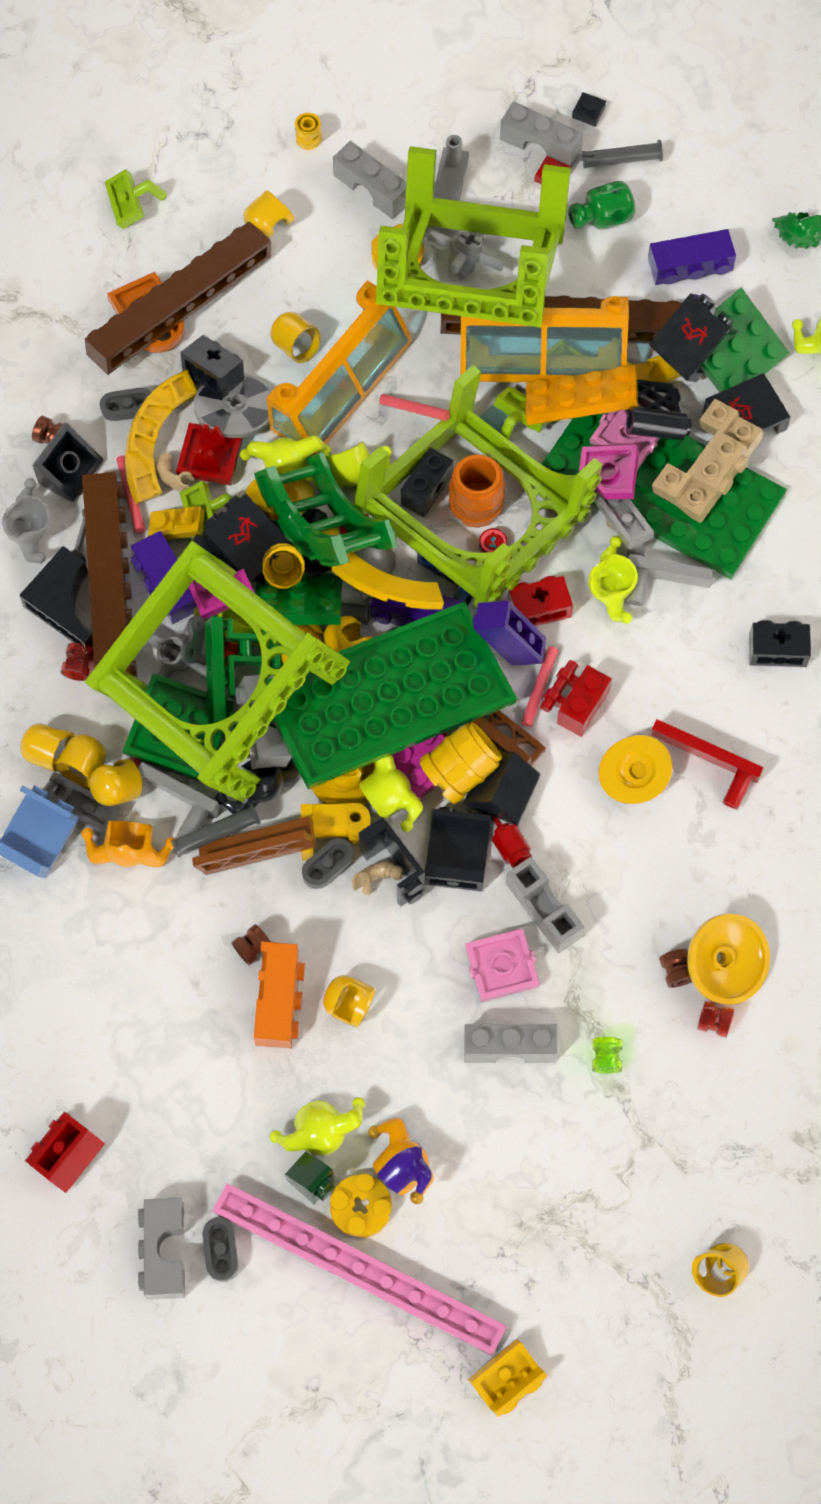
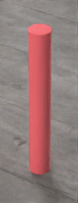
M382 394L379 398L381 405L443 421H448L450 418V411L386 394Z
M122 455L116 458L121 481L124 485L135 533H142L146 529L139 504L135 505L126 476L125 456Z
M549 646L521 720V724L526 727H532L559 652L555 647Z

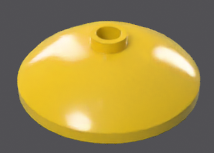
M720 914L708 919L699 927L690 942L687 956L690 978L695 988L705 998L715 1003L732 1005L751 998L763 985L770 966V949L761 928L751 919L738 914ZM720 952L721 959L717 962V954Z

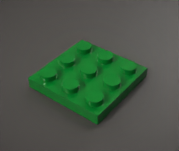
M742 287L715 307L719 313L722 311L734 320L732 325L738 330V333L736 335L727 334L702 364L701 368L720 393L762 373L766 374L789 354V351Z
M330 573L320 576H307L303 574L301 580L290 588L274 587L264 576H258L256 595L294 625H341L343 582L339 576Z
M152 673L145 691L150 697L183 722L194 725L208 724L207 692ZM225 699L226 715L232 712L235 703ZM134 719L122 754L200 781L197 778L199 773ZM206 733L199 734L197 738L204 740ZM223 734L219 737H213V745L216 750Z

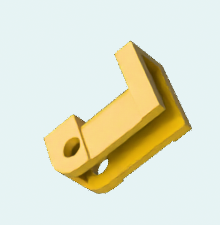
M360 803L301 804V818L309 816L312 819L315 838H349L351 845L359 844V832L371 825L369 810ZM314 848L301 851L302 861H307L314 855Z

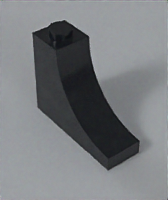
M62 546L20 593L19 597L25 609L89 654L93 649V637L77 618L75 606L80 585L88 575L86 559L78 551L72 550L71 552Z

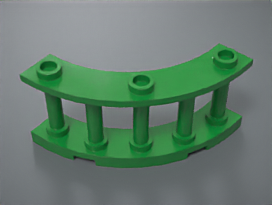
M324 452L306 458L309 466L279 474L275 465L254 473L267 507L273 506L279 517L275 521L290 543L308 559H317L320 561V565L333 567L349 563L348 553L367 547L381 550L398 547L396 532L391 526L389 519L376 520L360 512L347 499L331 472L330 463L326 459ZM313 476L321 494L292 502L283 485ZM327 504L334 516L309 524L299 512ZM343 526L348 531V533L342 535L322 533L323 531Z

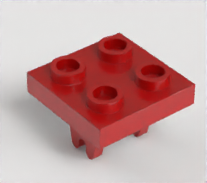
M189 422L176 469L177 475L186 471L191 473L194 479L231 486L243 438L224 437L219 426H214V429H211L208 424H203L202 426L201 424Z

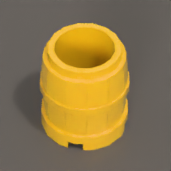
M471 723L470 725H463L451 735L446 736L432 752L428 751L419 759L421 760L419 763L434 786L439 785L444 790L442 793L444 797L451 803L457 804L466 796L465 793L478 784L483 783L500 765L499 761L502 760V756L487 734L478 725Z

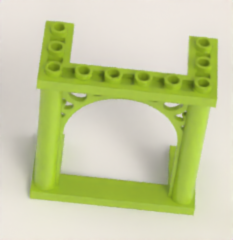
M410 146L407 160L405 219L402 228L381 225L379 230L376 304L541 327L545 293L558 244L562 245L564 240L571 168L544 164L539 212L434 198L437 150ZM428 226L533 241L532 246L521 245L518 278L509 284L491 289L441 283L427 275L420 267L417 259Z
M472 365L454 382L449 406L450 418L448 421L441 420L388 468L386 466L389 452L381 446L361 462L354 506L366 515L368 513L376 520L389 519L398 538L475 598L473 608L477 610L478 603L500 601L502 594L507 589L511 591L525 572L529 574L543 555L547 557L561 538L565 540L572 533L574 526L578 522L583 523L589 517L592 511L590 505L597 495L594 493L595 489L602 480L600 473L603 464L594 458L578 474L564 475L542 466L472 412L482 372ZM459 434L484 455L494 459L502 469L522 485L530 500L532 516L527 531L509 547L502 543L494 552H469L444 542L388 498L387 495L412 474L430 447L438 451L453 436ZM538 495L541 496L543 501L539 502L536 497ZM542 509H552L557 512L558 516L545 518L539 514V511ZM539 524L544 525L541 531L536 528ZM521 543H527V545L524 547ZM474 560L476 562V566H473V564L467 561Z
M191 541L86 679L85 683L92 689L111 698L199 773L197 778L205 785L240 802H244L245 799L253 795L256 785L261 780L253 772L238 765L248 757L250 748L258 738H261L267 732L269 724L276 714L284 710L287 700L295 690L303 685L309 671L333 685L344 676L350 661L309 632L307 634L236 579L234 575L237 572L194 541ZM194 580L226 604L252 627L258 638L262 654L260 677L248 701L230 717L207 725H194L177 719L145 692L148 684L125 671ZM273 640L276 647L269 650V643ZM280 654L288 656V659L280 669L271 668L270 662L272 658ZM274 675L273 679L267 685V681L270 678V676ZM239 722L235 729L231 731V727ZM223 730L226 740L219 750H216L213 745V737L217 731ZM206 733L204 740L197 738L199 734Z

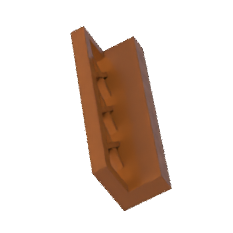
M500 710L490 714V721L482 717L467 723L468 725L471 723L478 725L492 740L499 752L514 751L531 766L546 751L544 745ZM494 726H507L512 730V739H509ZM528 743L536 750L532 755H529L517 744Z
M308 816L216 840L199 848L200 856L192 858L193 866L205 875L316 848L313 821Z

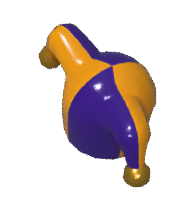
M392 1118L379 1126H371L368 1129V1135L372 1139H377L382 1133L389 1134V1145L373 1162L376 1174L391 1190L401 1196L407 1194L416 1186V1191L410 1194V1200L414 1204H421L424 1199L423 1194L434 1181V1175L429 1168L427 1152L419 1143L410 1140L405 1124L400 1118Z

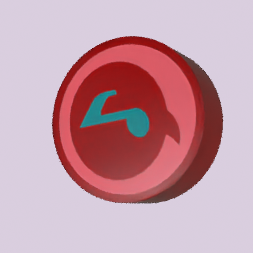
M487 529L479 538V549L482 553L494 552L502 543L507 545V537L499 529Z

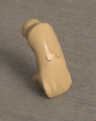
M165 452L161 453L158 456V461L155 463L156 473L166 485L179 492L189 488L190 486L185 484L195 482L192 474L185 471L179 475H174L171 468V455Z
M394 860L375 863L354 874L352 879L353 890L357 891L358 888L363 887L362 893L369 896L372 893L371 884L376 879L382 877L385 879L393 878L398 881L403 879L405 870L403 866L394 863Z

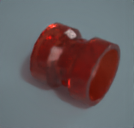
M70 643L66 647L65 655L67 659L62 663L60 673L72 680L85 681L90 674L88 666L94 658L93 649L84 644Z
M705 1000L697 1030L704 1032L708 1030L715 1031L718 1036L727 1038L734 1008L727 1006L719 1008L713 1002Z

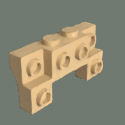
M717 399L713 400L699 420L700 428L714 436L689 471L685 473L667 463L652 484L653 493L671 502L699 523H702L720 496L728 493L733 484V478L738 472L742 473L748 464L749 456L763 438V429L739 417L737 410Z

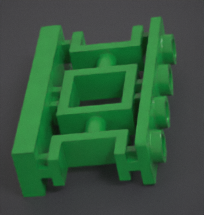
M211 616L205 622L208 724L217 723L236 713L229 712L226 715L225 699H236L234 665L258 666V675L261 673L262 656H252L251 643H259L256 634L233 633V618L223 620V617ZM273 640L269 643V650L276 647ZM224 642L240 643V655H228L224 659ZM280 655L272 658L270 662L271 668L280 669L283 666ZM271 721L269 726L276 728L273 721ZM236 723L231 727V731L235 729ZM219 730L215 733L214 737H219L225 733L223 730Z

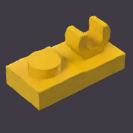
M201 506L153 511L150 514L148 536L160 530L166 540L194 537L196 534L202 536L205 510Z

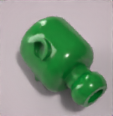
M614 181L592 188L587 191L584 204L574 203L568 207L569 221L573 228H582L588 222H591L595 228L600 230L629 222L635 215L633 194L629 186L623 181Z

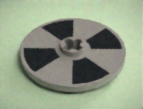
M244 374V381L222 398L202 385L194 398V413L202 426L203 424H208L211 429H214V426H219L224 437H248L259 433L269 425L266 398L272 392V389L261 379L248 374ZM271 407V408H272V416H273V419H274V416H275V414H276V409L273 408V407Z

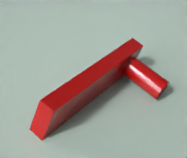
M656 719L652 727L651 736L735 773L722 801L724 805L738 810L751 781L758 783L764 767Z

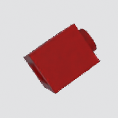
M547 576L539 582L531 584L522 582L517 584L511 591L509 590L508 600L534 626L572 617L573 603L564 576Z

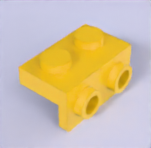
M516 1339L467 1380L489 1410L497 1417H500L502 1414L505 1415L513 1411L518 1401L526 1394L537 1391L541 1387L542 1381L547 1378V1374L537 1365L522 1342Z

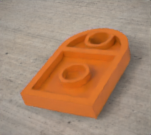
M152 272L107 293V298L115 312L120 314L133 301L141 299L154 286L160 285L162 282L156 272ZM184 321L167 332L171 336L168 340L160 341L157 339L144 350L161 353L176 347L184 335Z

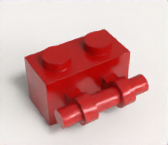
M569 660L566 666L561 667L556 675L557 680L552 688L546 690L543 695L544 701L540 708L548 713L553 706L560 708L556 724L582 737L609 694L612 678L589 665H586L580 677H578L574 673L579 665L575 661ZM566 685L572 687L567 698L561 695Z
M63 1112L57 1120L53 1119L48 1127L50 1129L41 1141L33 1144L30 1148L32 1152L25 1161L47 1180L67 1193L105 1143L69 1114Z

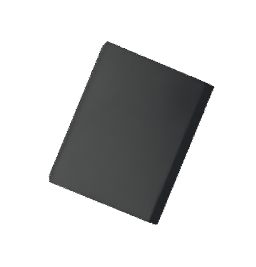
M63 423L32 466L38 484L68 501L74 502L83 489L82 475L94 474L104 459L68 423Z
M514 751L500 752L502 760L499 761L500 765L483 783L478 784L468 792L464 805L518 826L541 774Z

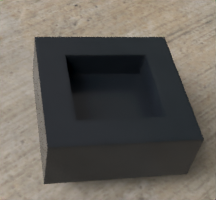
M582 92L572 111V118L596 127L606 108L607 101Z

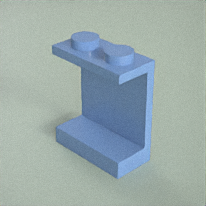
M22 785L20 791L26 795L0 839V855L35 876L46 878L80 816L74 814L72 811L75 807L59 799L55 803L48 799L50 793L36 785L32 789Z

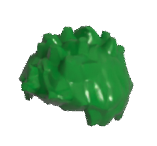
M789 212L787 215L772 218V221L775 222L774 228H778L780 231L779 237L783 241H787L788 246L794 243L795 249L799 247L808 249L810 246L816 248L820 245L821 215L809 217L807 212H799L796 216L795 212Z

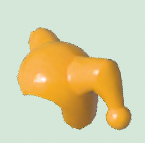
M108 821L104 843L99 846L92 839L93 830L91 828H84L81 832V836L85 840L87 857L92 864L114 862L122 867H133L139 864L149 867H163L171 851L174 849L171 840H175L173 837L167 838L165 846L158 851L152 846L153 826L131 821Z

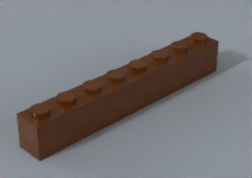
M249 221L243 226L235 228L229 236L222 241L214 243L211 249L201 256H196L190 264L181 270L175 271L162 284L154 286L144 297L133 301L127 309L120 314L112 316L99 329L91 331L84 339L86 355L109 375L271 258V240Z
M116 472L82 475L94 668L133 619L132 608L128 609L127 600L132 599L131 584L126 583L125 574H130L129 558L124 557L123 549H128L127 532H122V524L127 522L125 506L120 507V499L125 498L123 482H118ZM135 660L131 662L125 671L138 677Z

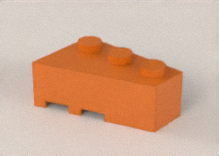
M261 941L263 958L258 977L260 985L256 1001L254 1025L255 1046L292 1049V1040H298L299 1021H295V1011L301 1010L302 992H298L299 981H304L306 964L301 963L298 944Z

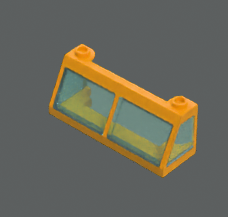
M367 280L358 290L356 301L363 308L362 313L299 387L291 383H282L277 385L267 396L270 431L281 438H293L297 441L316 435L324 444H327L412 343V336L397 308L376 304V285Z
M608 297L601 302L600 309L544 308L541 327L461 316L460 376L474 365L482 371L479 382L530 383L536 380L560 378L565 375L573 376L586 374L591 371H604L621 366L626 367L629 319L628 297Z

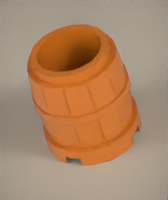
M475 454L467 456L457 463L449 486L451 514L461 520L462 524L475 528L488 526L494 522V519L499 514L501 515L504 507L505 482L502 469L494 459L485 455Z

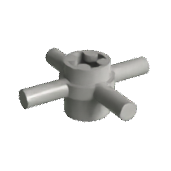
M431 229L428 235V240L450 249L451 256L448 270L453 275L457 273H472L477 262L500 272L505 265L504 261L483 252V241L481 238L484 234L464 231L460 232L456 239H452Z
M187 628L181 637L171 636L162 639L153 633L147 643L157 648L158 658L163 664L157 675L169 678L173 671L180 672L189 668L206 679V666L199 661L194 664H186L181 658L179 651H181L182 646L189 639ZM173 649L179 652L176 658L174 655H171Z

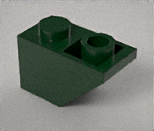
M307 1151L285 1173L286 1180L313 1204L319 1199L324 1201L335 1188L332 1185L335 1181L333 1169Z

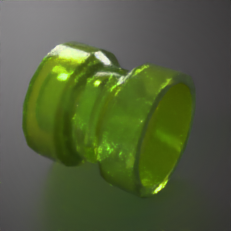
M597 1037L592 1040V1050L595 1052V1058L592 1060V1071L603 1074L622 1072V1060L619 1058V1053L623 1049L622 1039L616 1037Z

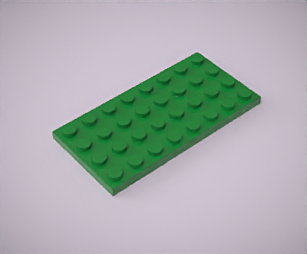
M604 413L572 418L541 465L564 475L578 474L580 472L582 447L593 446L590 444V438L599 427L600 419ZM685 436L683 441L660 438L653 452L649 453L637 470L634 499L630 500L654 531L655 539L732 580L785 496L787 489L746 467L742 473L738 472L728 493L720 496L702 523H699L671 502L653 493L652 484L667 463L687 473L706 445L689 436Z
M464 601L338 651V653L350 661L344 676L331 685L309 671L303 685L293 692L287 700L284 710L276 714L272 721L307 789H310L513 705L518 698L488 643L474 630L473 616ZM273 678L268 679L267 685L270 683V681H271Z

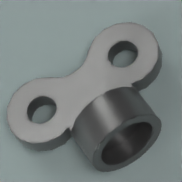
M193 616L187 623L189 639L182 646L180 652L181 658L186 664L196 663L199 657L206 660L205 620L201 616Z

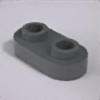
M134 388L106 393L100 400L101 413L109 421L134 419L136 412L140 408L138 405L143 403L152 392L146 388ZM113 407L119 408L117 411H111Z
M342 838L332 839L309 858L302 867V877L305 884L313 889L324 888L350 866L354 858L353 847L350 842ZM341 852L344 854V857L338 860L334 858V854ZM315 871H319L323 875L315 879L312 877V874Z
M221 1217L212 1218L205 1224L202 1232L206 1268L212 1279L218 1282H227L233 1279L238 1271L235 1232L232 1224L227 1219ZM217 1230L225 1232L222 1240H215L213 1238ZM221 1261H226L229 1264L228 1269L224 1272L217 1270V1265Z

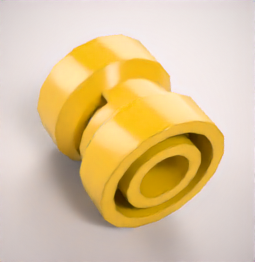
M313 113L300 114L295 120L296 143L302 149L313 150L322 141L321 121Z

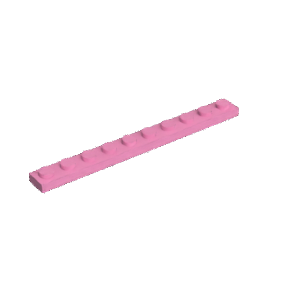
M228 1183L212 1210L214 1214L227 1219L237 1226L492 1357L507 1328L506 1325Z

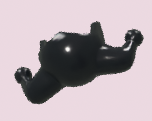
M292 758L285 768L252 769L251 760L241 765V767L253 772L261 779L256 785L253 795L245 799L244 802H240L238 800L231 801L227 798L226 794L219 792L215 795L214 800L219 805H223L232 814L248 808L250 803L256 808L260 802L272 800L283 787L296 781L299 777V771Z

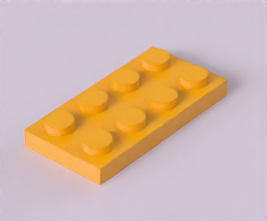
M621 366L610 370L591 371L586 374L573 376L565 375L560 378L536 380L526 383L525 417L527 425L638 407L637 372L635 366Z

